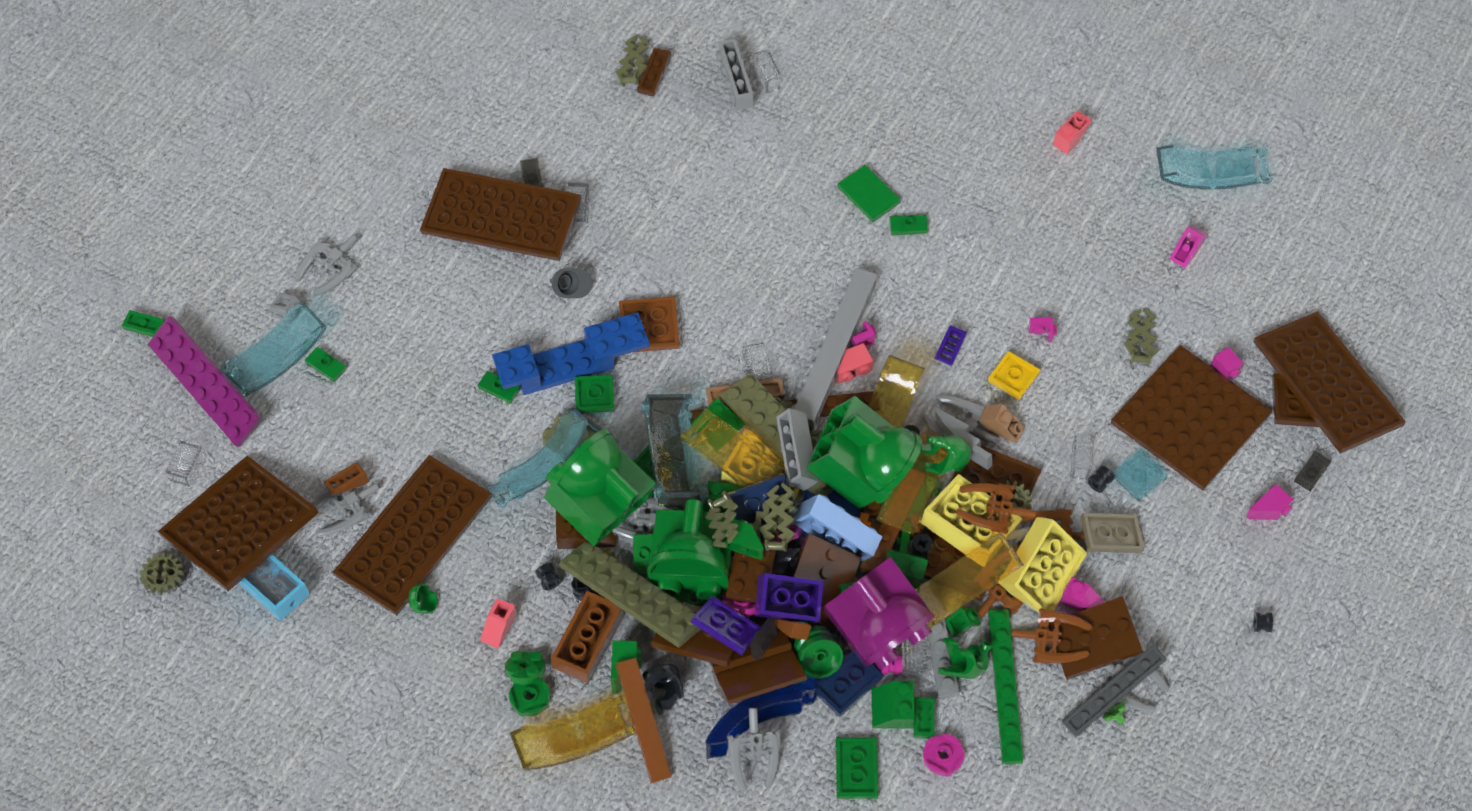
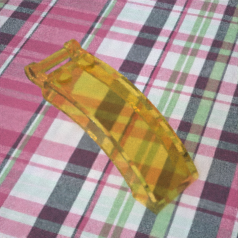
M889 355L882 368L868 407L891 425L904 427L925 368Z
M705 408L702 416L688 431L680 435V438L686 444L722 470L742 488L784 473L787 481L786 471L741 432L714 415L707 408ZM707 420H710L708 424L694 437V439H692L693 435L707 422Z
M922 432V445L930 444L927 442L928 434ZM939 448L935 455L921 454L920 450L919 456L911 470L884 501L877 520L912 535L915 533L925 509L928 507L934 492L946 474H935L925 471L924 462L940 463L947 456L945 448Z
M999 532L915 589L935 615L927 623L930 628L1024 565L1002 532Z
M622 694L616 698L609 697L569 716L540 724H527L511 732L510 735L523 769L535 770L571 762L606 749L636 734L634 725L629 728L627 727L619 705L624 704L631 719L625 695Z

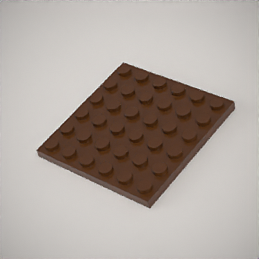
M1179 345L1111 419L1110 423L1204 491L1270 417L1272 410Z
M247 455L158 530V533L226 591H230L319 512L316 507Z

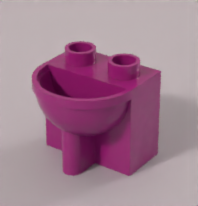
M891 557L822 607L863 665L866 667L875 662L880 670L900 656L895 650L896 646L906 639L914 646L929 635L932 630L927 623L935 617Z

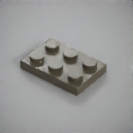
M1083 513L1080 516L1088 552L1142 553L1144 551L1137 515Z

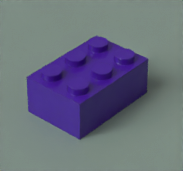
M767 573L759 575L754 616L812 624L820 622L823 581Z

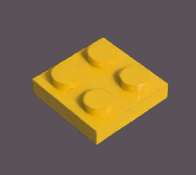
M1008 351L988 377V382L1020 401L1041 370Z

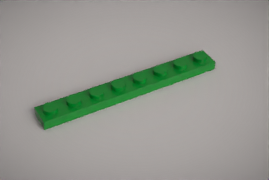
M988 610L1002 764H1022L1023 754L1009 610Z

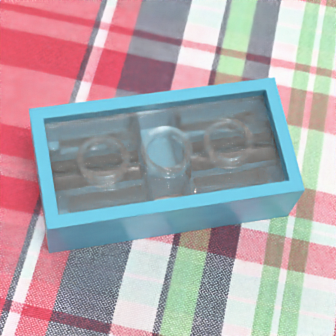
M272 554L238 583L279 621H282L310 595L306 584Z

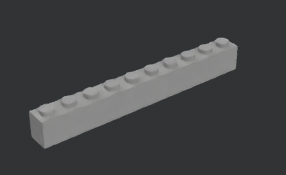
M856 268L854 274L849 275L847 281L848 288L843 289L841 303L838 302L835 308L836 315L835 317L832 316L829 321L828 327L830 329L824 332L822 338L823 345L818 346L816 361L812 360L809 368L811 372L805 376L803 381L804 388L799 390L796 400L798 402L791 407V409L807 414L809 430L811 431L816 426L837 377V371L844 354L850 347L852 337L856 333L875 289L877 274Z

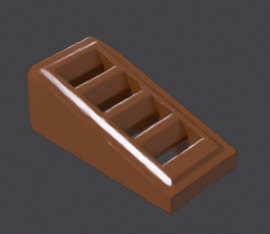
M356 462L325 480L324 484L331 494L335 496L368 483L369 479L365 471Z
M772 619L773 625L790 638L808 639L811 625L783 619Z

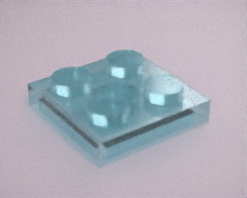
M1141 450L1113 471L1115 480L1138 502L1167 479V475Z

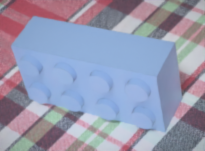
M820 494L800 503L797 515L793 518L795 520L793 524L806 533L861 557L860 562L874 556L882 539V536L874 528L867 527L861 523L859 518L849 515L845 512L844 508L836 506L826 496Z

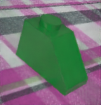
M733 519L731 523L738 525L736 529L738 533L730 544L727 542L728 537L725 536L724 543L727 545L725 548L763 561L764 548L753 526L744 520Z

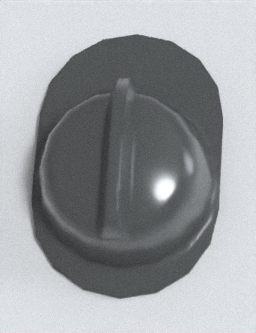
M577 268L560 269L550 279L554 293L562 298H583L589 294L593 286L591 275L586 270Z

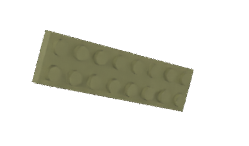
M749 373L720 394L721 399L784 464L776 417L786 411V409ZM811 436L812 447L814 450L817 442ZM819 478V482L807 489L813 496L818 494L827 496L834 491V489Z
M589 542L582 543L560 561V567L678 648L701 630L691 623L692 618L696 614L694 611L597 546L593 547Z

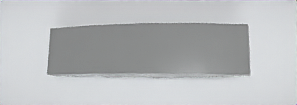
M937 408L935 410L936 422L945 435H956L964 438L971 447L970 459L986 470H989L992 466V454L981 448L980 439L969 434V425Z

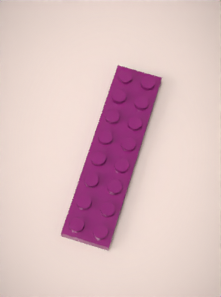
M168 316L148 343V346L235 446H241L262 417L174 317Z

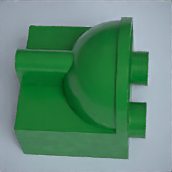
M854 396L831 410L806 469L858 509L874 501L881 504L913 467L922 447V438L914 431L891 425Z
M604 428L585 440L565 463L561 461L550 470L545 477L550 486L544 499L595 547L647 501L656 483L619 448L617 442L612 437V433L607 428Z
M695 499L686 501L685 511L657 509L647 574L652 584L674 599L680 597L681 592L689 593L690 591L694 592L702 600L708 601L711 596L719 599L720 595L727 592L735 551L712 545L716 540L712 536L717 529H710L708 527L712 520L705 518L708 512H704L702 503ZM723 517L720 522H724L726 518Z

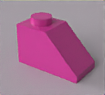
M1194 225L1188 226L1169 259L1186 268L1200 250L1208 233Z
M1276 484L1249 509L1246 517L1249 519L1278 520L1282 515L1285 517L1290 513L1294 499Z
M1071 577L1060 601L1079 612L1105 603L1090 585L1074 577Z

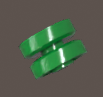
M819 625L811 626L807 640L795 639L793 645L795 656L804 673L812 678L828 677L835 673L842 665L844 658L843 650L831 629Z

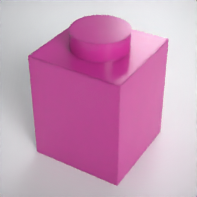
M1227 347L1214 356L1211 366L1227 379H1235L1241 374L1243 362Z

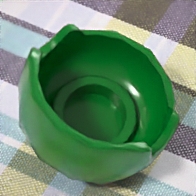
M416 584L410 590L408 602L415 613L431 614L436 610L438 603L437 594L428 589L429 585Z

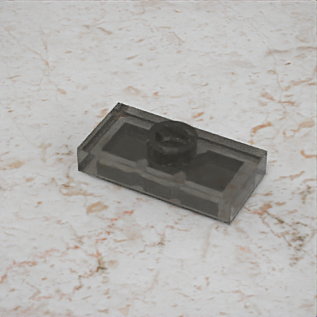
M538 158L521 160L520 167L523 183L543 187Z
M1315 451L1294 482L1311 492L1332 461Z
M768 617L750 642L753 659H761L778 635L775 619Z

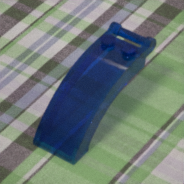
M809 678L805 683H795L738 703L718 721L706 739V759L726 756L728 750L727 737L730 735L735 738L737 734H743L750 729L749 708H757L758 724L778 717L800 714L802 706L815 703L817 681L814 678Z

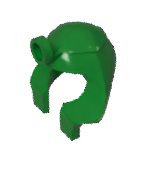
M956 435L930 436L927 438V442L930 444L922 445L921 454L935 455L941 447L947 450V456L940 463L924 462L925 471L935 474H944L953 469L961 472L971 458L969 443L964 438Z
M943 638L942 641L946 644L951 667H939L938 674L975 679L987 670L988 651L991 650L992 644L981 641L979 646L972 645L968 649L958 648L959 644L954 639Z

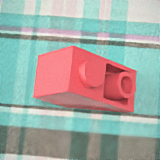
M1077 110L1055 133L1053 145L1068 155L1079 143L1092 120Z
M864 343L846 350L837 371L836 381L838 384L849 382L854 377L864 376L872 371L873 360Z
M499 598L496 599L487 616L480 639L481 642L499 649L517 616L515 605Z

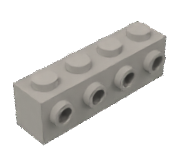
M736 38L718 42L716 58L718 62H721L720 70L722 76L726 78V90H730L731 93L729 94L730 103L734 104L736 111L752 108L754 94Z
M788 408L776 417L787 482L790 486L807 490L819 482L818 477L806 469L813 453L807 414Z

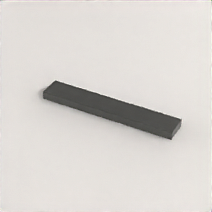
M1153 644L1063 720L1062 724L1077 738L1163 665L1167 658Z

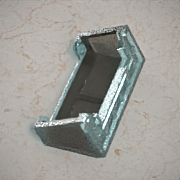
M647 394L644 402H641V412L645 416L653 474L656 483L654 496L658 499V505L673 510L685 511L686 501L695 499L700 501L704 507L709 493L708 487H704V483H700L690 423L692 412L688 409L689 404H693L692 394Z

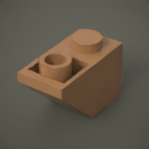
M1003 404L986 405L979 419V422L989 432L1014 443L1019 441L1025 428Z

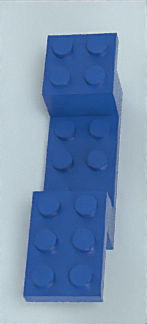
M637 312L585 327L584 340L536 354H532L529 344L492 354V358L503 390L520 385L524 396L575 381L574 377L592 376L613 370L614 357L649 348L650 343Z

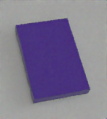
M711 596L691 620L692 624L741 655L749 648L763 629L714 596Z

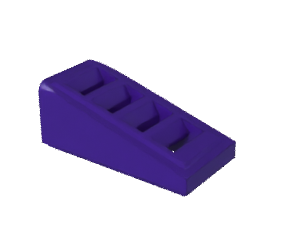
M949 325L934 359L952 366L967 336V332ZM950 335L960 338L959 341L951 338ZM947 341L957 344V346H952L948 344ZM944 347L954 350V352L951 353L949 351L944 350ZM941 353H944L948 356H951V359L949 360L940 355Z

